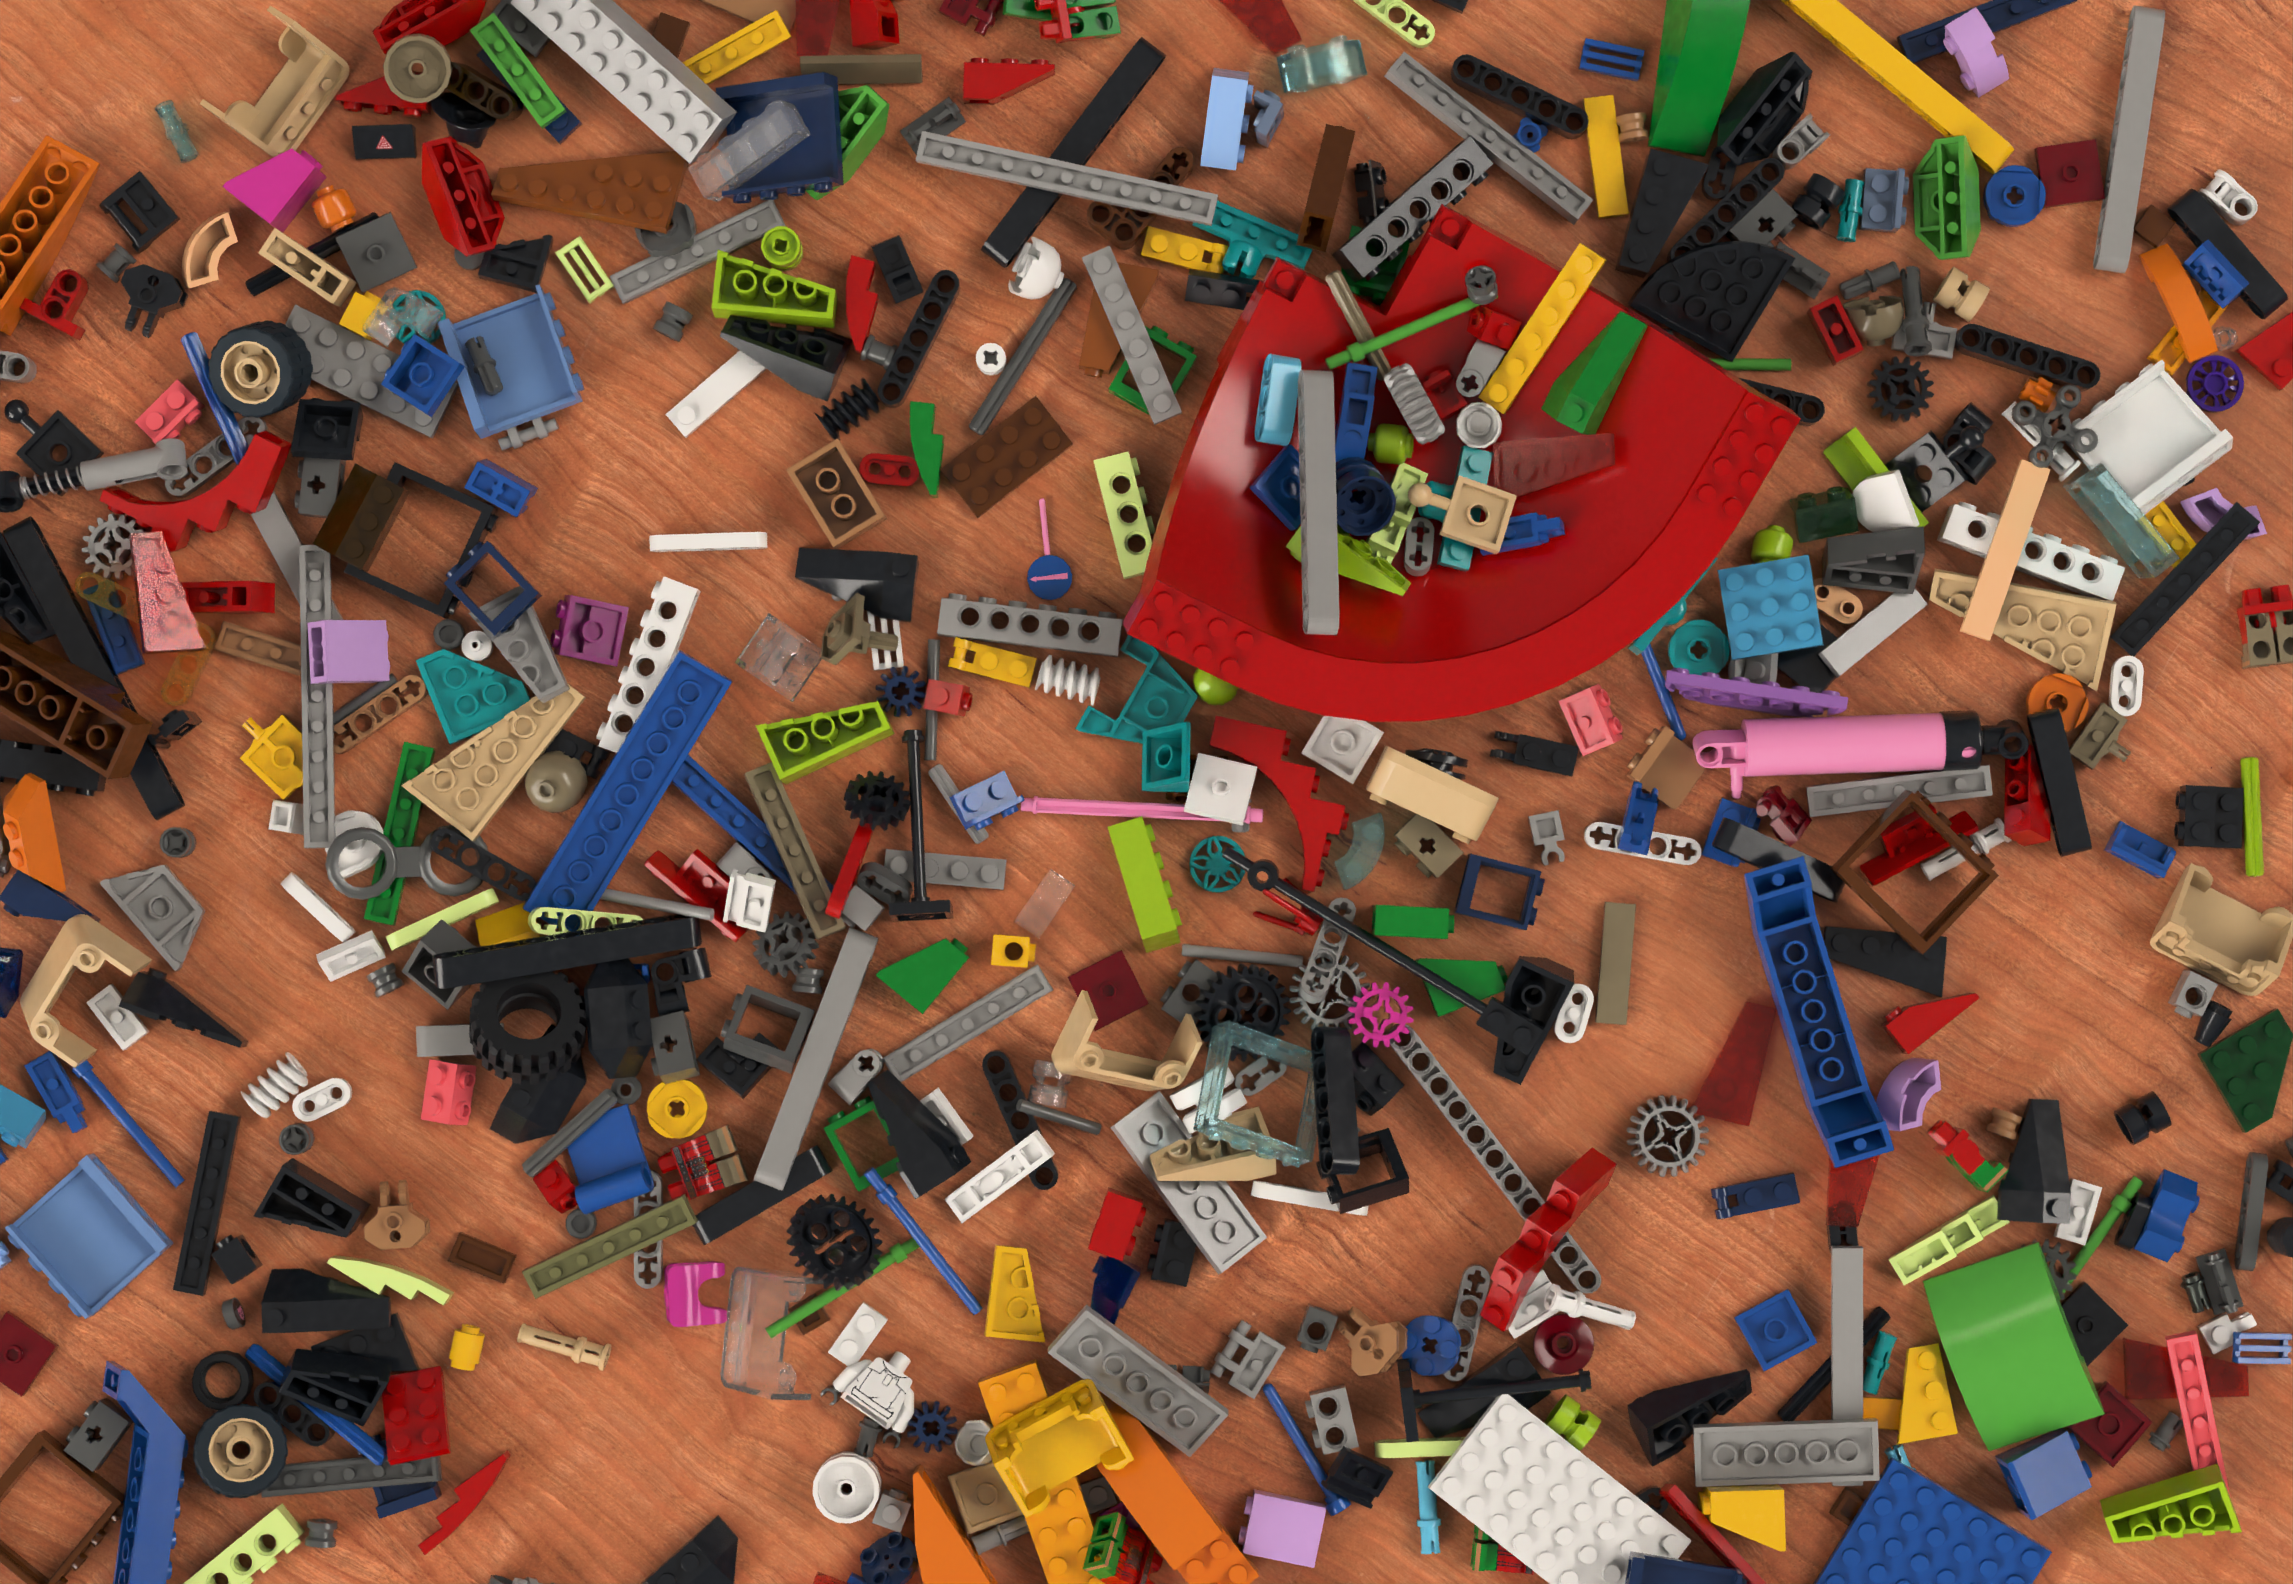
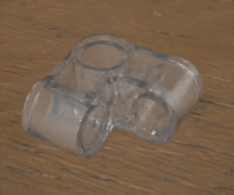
M393 287L385 292L377 307L365 321L362 331L389 347V343L394 339L401 326L407 325L428 339L444 313L412 293L399 287ZM403 294L406 303L402 309L395 310L393 299L397 295Z

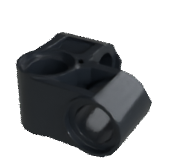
M1970 402L1955 418L1953 424L1940 437L1939 441L1947 449L1949 448L1947 444L1948 438L1952 437L1957 439V441L1960 440V433L1964 428L1976 426L1985 434L1994 422ZM1982 446L1976 450L1966 449L1954 458L1955 462L1968 477L1967 481L1974 485H1977L1996 463L1995 457Z
M705 947L662 958L653 964L651 976L659 1016L682 1010L684 1013L690 1011L683 982L687 983L712 977ZM663 963L670 964L674 970L673 977L667 981L661 980L657 974L658 967Z

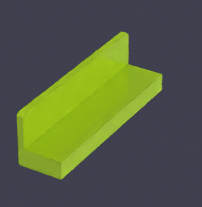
M1856 427L1823 451V454L1852 492L1865 478L1889 472L1888 468ZM1911 500L1920 524L1917 527L1926 526L1929 523L1928 520Z

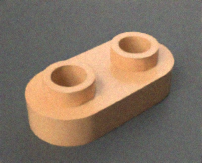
M1822 578L1813 580L1817 606L1820 612L1845 625L1854 623L1861 617L1863 606L1858 597L1842 587L1823 585ZM1819 587L1826 589L1827 596L1825 598H1820L1817 595ZM1845 603L1851 604L1853 608L1851 614L1844 613L1843 605Z

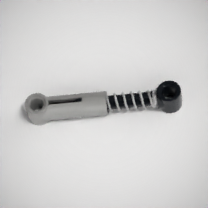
M164 439L157 442L154 448L80 462V468L76 466L74 470L69 471L65 468L63 472L55 470L53 474L48 475L45 472L43 476L38 477L34 474L33 478L21 477L14 471H0V512L17 511L22 508L23 502L31 497L36 498L38 494L45 497L48 492L57 494L59 490L67 492L69 488L78 490L79 486H83L87 491L156 477L164 480L181 479L188 473L185 444L179 439Z

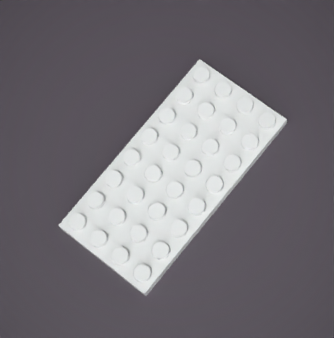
M1502 1394L1495 1398L1428 1486L1430 1490L1549 1584H1625L1630 1551L1678 1559L1692 1541L1508 1394Z

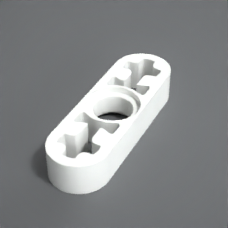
M291 872L281 882L283 888L340 941L346 942L356 932L345 919L296 874Z

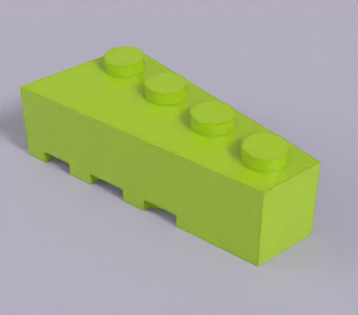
M718 250L711 307L715 318L728 319L730 315L766 320L769 323L835 328L838 302L835 289L800 277L796 278L784 274L783 271L774 268L769 269L755 264L753 261L744 258L740 259L729 255L727 252Z
M878 701L826 713L811 714V716L796 719H785L771 724L755 725L779 779L785 785L895 734L883 707Z
M1141 816L1108 826L1146 953L1181 943L1177 927L1182 925L1177 908L1171 909L1168 901L1169 898L1173 897L1169 881H1162L1159 870L1165 868L1160 852L1154 853L1151 842L1156 841L1151 824L1145 825Z
M2218 1463L2100 1500L2104 1519L2114 1543L2154 1540L2158 1536H2171V1539L2182 1538L2183 1534L2202 1533L2203 1536L2215 1535L2216 1531L2230 1530L2231 1533L2242 1532Z

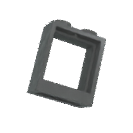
M746 985L743 995L737 993L731 1010L735 1011L732 1021L726 1019L720 1036L725 1038L723 1049L791 1074L811 1027L815 1010ZM749 1003L797 1020L785 1052L736 1034Z

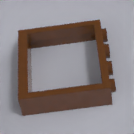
M1905 790L1830 869L1916 952L1923 955L1999 875L1992 869L1995 865L1985 854L1981 853L1978 856L1971 849L1974 844L1962 832L1957 835L1950 828L1952 822L1939 811L1935 814L1928 807L1931 802L1918 790L1915 793ZM1908 805L1978 872L1969 884L1920 935L1849 867Z
M43 1430L34 1436L0 1478V1503L45 1448L112 1503L50 1579L39 1572L2 1540H0V1562L26 1584H67L68 1580L65 1576L71 1569L78 1570L88 1556L84 1553L91 1545L96 1547L107 1534L104 1528L110 1521L115 1524L121 1518L125 1495L97 1472H92L64 1451L66 1447L47 1431Z

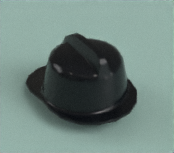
M452 92L441 93L440 96L431 101L432 109L446 121L449 136L453 137L457 142L465 143L475 149L482 146L489 127L493 126L496 122V118Z

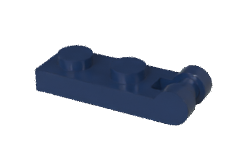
M1794 1173L1711 1189L1712 1198H1716L1718 1208L1715 1210L1716 1219H1725L1800 1203ZM1735 1194L1737 1205L1729 1207L1728 1196Z

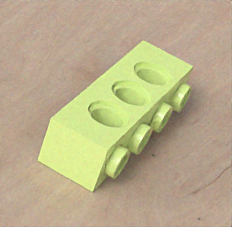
M1128 451L1093 460L1123 579L1144 575L1152 546L1150 534L1155 533L1152 517H1145L1143 505L1148 504L1144 486L1139 488L1137 486L1135 476L1141 475L1137 458H1130ZM1116 479H1127L1131 485L1130 489L1123 494L1117 493L1113 489V483ZM1126 507H1132L1138 513L1137 519L1132 523L1124 522L1120 517L1121 511ZM1134 536L1143 538L1146 544L1145 548L1140 552L1131 551L1128 547L1130 538Z
M282 1503L183 1584H217L215 1580L216 1573L225 1574L228 1578V1584H251L254 1582L251 1575L259 1569L265 1573L278 1562L275 1556L282 1550L288 1554L301 1543L298 1537L305 1531ZM264 1534H270L275 1538V1548L270 1549L263 1544ZM241 1553L248 1554L251 1557V1568H245L240 1564L239 1556Z

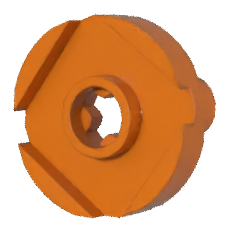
M2062 673L2043 676L2029 689L2026 698V714L2052 709V705L2049 704L2050 699H2055L2058 695L2062 697L2061 703L2065 704L2064 709H2059L2065 732L2078 727L2084 721L2089 707L2088 697H2086L2081 683L2074 677Z

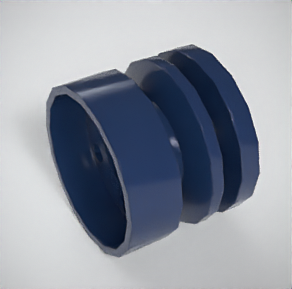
M1352 457L1336 462L1337 524L1345 532L1355 536H1368L1380 531L1390 522L1395 512L1396 498L1393 489L1380 471L1368 460Z

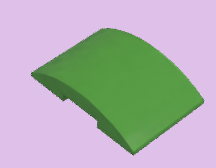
M2039 1242L1923 1281L1933 1318L1952 1372L1969 1413L1988 1451L2105 1414L2084 1357L2079 1352L2063 1311L2060 1295Z

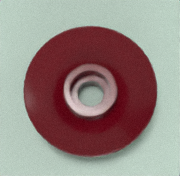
M1568 1314L1554 1315L1546 1319L1538 1327L1533 1341L1534 1353L1539 1363L1548 1371L1559 1375L1573 1374L1578 1372V1369L1584 1368L1590 1361L1594 1351L1593 1334L1587 1324L1580 1318H1572ZM1566 1338L1567 1345L1564 1348H1559L1557 1346L1558 1339Z

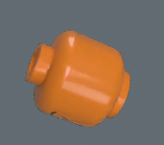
M330 185L316 192L318 198L312 202L311 206L323 229L330 228L331 232H335L354 223L352 218L356 215V208L346 189L340 188L335 190L334 186Z

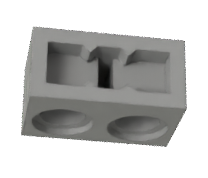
M1342 1384L1309 1392L1310 1400H1306L1305 1404L1309 1419L1315 1418L1317 1426L1316 1430H1312L1315 1448L1321 1447L1323 1455L1341 1451L1343 1446L1349 1449L1359 1447L1345 1385ZM1327 1397L1336 1401V1407L1330 1413L1322 1412L1319 1409L1320 1401ZM1332 1427L1340 1428L1343 1431V1436L1338 1442H1330L1326 1439V1433Z

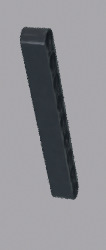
M1141 37L1049 158L1085 166L1160 67L1166 55ZM1027 186L988 237L981 251L1002 267H1008L1063 194Z
M675 914L444 952L433 955L432 961L436 988L446 989L700 946L702 938L699 918Z

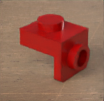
M1480 305L1476 307L1470 316L1467 332L1479 340L1510 350L1522 322L1493 311L1485 305Z
M1437 370L1428 375L1426 382L1421 384L1442 422L1457 414L1468 405L1464 396L1459 393L1456 382L1449 370L1443 372L1442 370Z
M929 679L923 709L964 717L966 711H969L971 708L973 695L970 693V687Z
M557 1160L553 1161L533 1178V1181L549 1205L561 1214L573 1209L577 1205L575 1197L576 1185Z

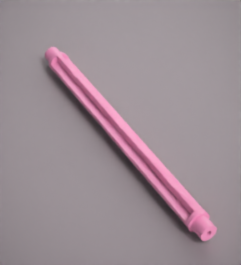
M1038 796L1024 798L1025 800L1021 802V811L1033 812V814L1142 816L1143 818L1221 821L1184 812L1185 804L1038 798ZM1248 806L1244 822L1246 824L1263 822V809H1255Z

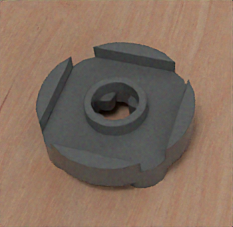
M676 202L670 225H673V227L667 234L635 228V233L641 246L651 256L676 255L684 249H689L694 244L696 221L689 206Z

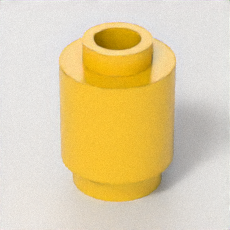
M462 1324L461 1329H455L449 1355L451 1367L467 1371L475 1370V1365L479 1364L485 1337V1334L479 1332L480 1327Z

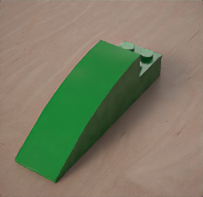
M1666 0L1648 140L1649 147L1701 157L1706 155L1729 90L1751 0Z

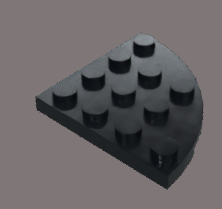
M1747 241L1717 242L1700 246L1671 259L1658 268L1636 290L1628 304L1733 362L1795 260V257L1781 249Z

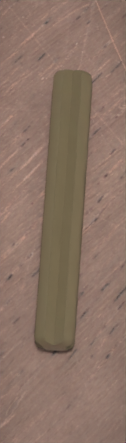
M1335 270L1329 273L1325 280L1359 344L1375 338L1342 272ZM1380 348L1365 356L1370 366L1378 367L1376 378L1383 381L1384 375L1391 371V367Z

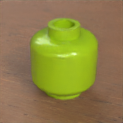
M1384 423L1378 425L1375 433L1369 434L1368 451H1373L1377 462L1399 465L1403 464L1407 458L1412 457L1414 435L1409 433L1406 426Z
M1769 525L1767 529H1762L1755 534L1751 559L1755 563L1790 558L1793 547L1792 537L1785 533L1783 527Z

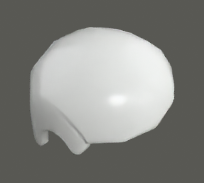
M1473 402L1462 408L1456 419L1457 435L1468 447L1486 448L1495 443L1501 434V417L1498 411L1490 404Z
M981 1419L970 1420L958 1431L954 1444L957 1455L964 1463L981 1466L992 1460L985 1441L987 1433L993 1428L988 1422Z

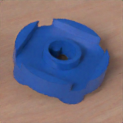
M2019 165L2004 167L1993 174L1985 185L1983 192V202L1989 218L2007 227L2023 226L2035 219L2043 209L2046 198L2045 187L2042 181L2033 174L2032 170ZM2012 188L2016 189L2017 194L2022 195V200H2017L2016 204H2012L2011 200L2007 199V194L2011 192Z
M1424 1315L1415 1318L1406 1326L1407 1349L1402 1354L1403 1359L1409 1358L1411 1370L1422 1376H1438L1447 1373L1456 1365L1460 1357L1458 1355L1461 1346V1336L1451 1321L1435 1315ZM1427 1338L1429 1340H1437L1438 1344L1434 1346L1436 1350L1434 1354L1431 1351H1425L1424 1346L1426 1345L1425 1340Z

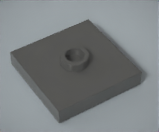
M391 212L335 237L362 293L417 268L415 260Z

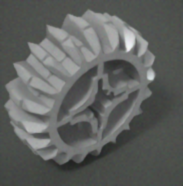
M1407 363L1401 366L1398 365L1384 375V381L1417 442L1423 445L1438 439V436L1444 433L1445 427L1412 366Z
M1346 955L1342 958L1341 963H1338L1331 982L1333 985L1337 978L1334 991L1343 997L1344 1000L1342 1001L1338 998L1333 1000L1331 998V1002H1326L1324 1008L1325 1000L1319 1003L1315 1014L1300 995L1303 977L1297 974L1292 976L1300 984L1299 987L1289 986L1290 991L1298 992V997L1290 998V1003L1300 1002L1301 1005L1294 1009L1293 1012L1295 1015L1303 1011L1306 1013L1301 1019L1302 1024H1306L1310 1018L1314 1020L1311 1030L1318 1027L1319 1023L1323 1024V1027H1329V1025L1340 1027L1339 1023L1343 1022L1348 1030L1352 1028L1351 1024L1348 1023V1019L1350 1017L1353 1018L1354 1013L1350 1011L1336 1018H1324L1326 1011L1334 1003L1356 1007L1357 1003L1352 998L1344 995L1340 990V983L1344 973L1353 982L1355 996L1360 998L1363 996L1360 988H1370V983L1360 984L1359 982L1360 979L1366 977L1364 971L1357 975L1354 973L1359 967L1357 962H1354L1350 968L1346 966L1349 961V957ZM1320 957L1321 963H1316L1318 967L1323 969L1329 968L1332 965L1331 961H1326V957ZM1300 964L1299 969L1305 973L1306 966ZM1314 981L1310 989L1316 992L1315 986H1318L1319 983Z
M1659 1095V1105L1657 1106L1652 1099H1648L1646 1102L1650 1109L1646 1111L1642 1106H1638L1637 1110L1643 1116L1640 1119L1635 1116L1630 1117L1632 1122L1637 1123V1128L1628 1127L1627 1132L1636 1134V1138L1628 1139L1627 1144H1637L1638 1147L1630 1152L1631 1156L1635 1157L1642 1154L1643 1156L1638 1160L1637 1164L1642 1167L1649 1161L1650 1164L1647 1169L1649 1173H1653L1657 1166H1659L1658 1172L1661 1177H1665L1667 1168L1670 1169L1671 1176L1676 1177L1678 1174L1677 1166H1680L1684 1173L1689 1172L1686 1162L1689 1161L1694 1166H1697L1699 1162L1693 1155L1695 1153L1700 1156L1705 1155V1151L1698 1148L1699 1143L1704 1145L1709 1143L1708 1139L1700 1138L1701 1133L1709 1132L1708 1127H1698V1124L1703 1122L1705 1117L1703 1115L1693 1117L1698 1110L1695 1105L1685 1110L1688 1105L1687 1099L1683 1098L1677 1106L1675 1095L1670 1096L1668 1104H1666L1664 1096ZM1661 1112H1678L1687 1121L1676 1125H1669ZM1653 1117L1656 1132L1654 1136L1648 1139L1649 1141L1644 1143L1645 1127ZM1663 1127L1667 1128L1668 1131H1676L1671 1136L1672 1145L1668 1144L1665 1140L1663 1142L1659 1141L1664 1136ZM1691 1129L1690 1145L1686 1152L1682 1154L1679 1145L1680 1138ZM1664 1146L1672 1153L1674 1160H1658L1648 1151Z

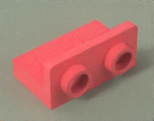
M177 379L135 423L156 445L160 440L169 438L179 439L181 436L179 432L187 424L190 426L201 417V410L205 405Z
M1599 684L1558 701L1582 756L1623 739L1621 734L1623 731L1619 719L1613 716L1609 707V695L1604 689H1601Z

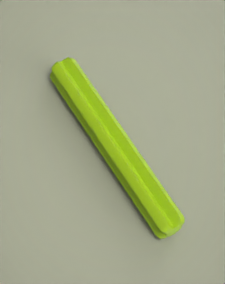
M2244 757L2240 760L2241 785L2244 788L2243 826L2246 875L2250 877L2262 876L2264 874L2259 760L2256 757Z

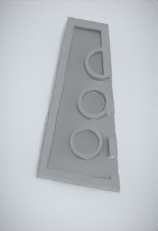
M518 586L479 608L493 621L524 589ZM533 605L500 637L494 636L472 612L469 613L541 702L545 703L570 689Z

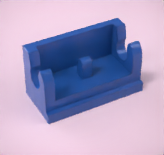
M488 459L477 462L464 487L515 517L526 511L528 508L526 506L527 502L538 490L536 486Z
M1634 781L1626 804L1618 849L1647 856L1659 802L1657 801L1659 792L1656 788H1653L1650 794L1643 793L1642 783Z
M2122 821L2118 822L2104 851L2155 878H2165L2166 872L2176 855V851L2172 847L2153 839Z

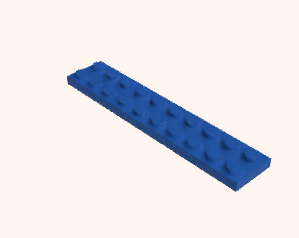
M678 650L524 903V910L531 912L537 907H552L593 911L731 685V679L683 651ZM542 912V916L538 917L549 924L557 925L556 928H558V919L545 917V912ZM572 914L566 918L565 927L568 931H576L580 927V919L577 915Z

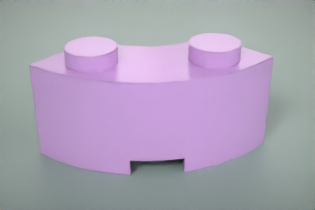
M1975 7L1945 25V39H1943V43L1951 55L1954 54L1961 70L1960 80L1963 86L1968 91L1973 90L1979 98L2009 80V74L2003 54L1997 56L1991 44V41L1996 39L1979 10Z
M2217 488L2180 501L2183 510L2191 521L2206 533L2233 506V504L2222 497ZM2257 506L2244 507L2260 521L2244 540L2267 534Z
M1910 1058L1896 1066L1887 1076L1879 1091L1876 1104L1883 1119L1886 1121L1888 1130L1903 1131L1922 1126L1923 1111L1927 1101L1933 1094L1941 1090L1938 1060Z

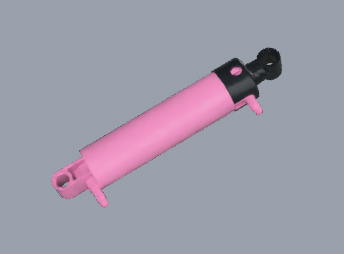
M1974 710L1940 711L1939 713L1743 719L1741 729L1702 731L1696 734L1692 742L1697 762L1705 768L1730 767L1731 791L1734 799L1741 797L1743 776L1973 770L1980 767L1982 755L2001 754L2003 757L2013 760L2022 757L2027 752L2029 746L2028 739L2021 725L2015 720H2003L1997 725H1981L1979 715ZM2009 737H2016L2012 742H2005ZM1705 747H1714L1710 752H1702Z

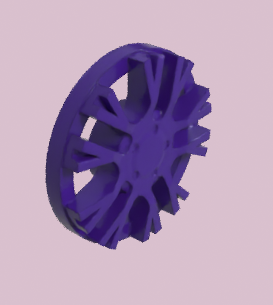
M2213 355L2202 358L2192 366L2187 374V395L2200 409L2205 411L2221 412L2235 405L2242 395L2244 388L2243 375L2239 367L2226 357ZM2209 361L2211 366L2210 373L2203 369V363ZM2217 361H2220V362H2221V366H2220V370H2219V371H2215V370H2216V366H2217ZM2228 366L2235 373L2229 378L2223 374ZM2195 371L2202 374L2204 378L2202 379L2194 375ZM2192 381H2198L2201 384V388L2193 390ZM2228 381H2238V385L2228 386ZM2226 389L2236 393L2232 400L2225 396ZM2204 391L2206 395L2199 400L2196 395ZM2218 395L2221 396L2224 406H2220ZM2208 396L2213 399V407L2204 404Z

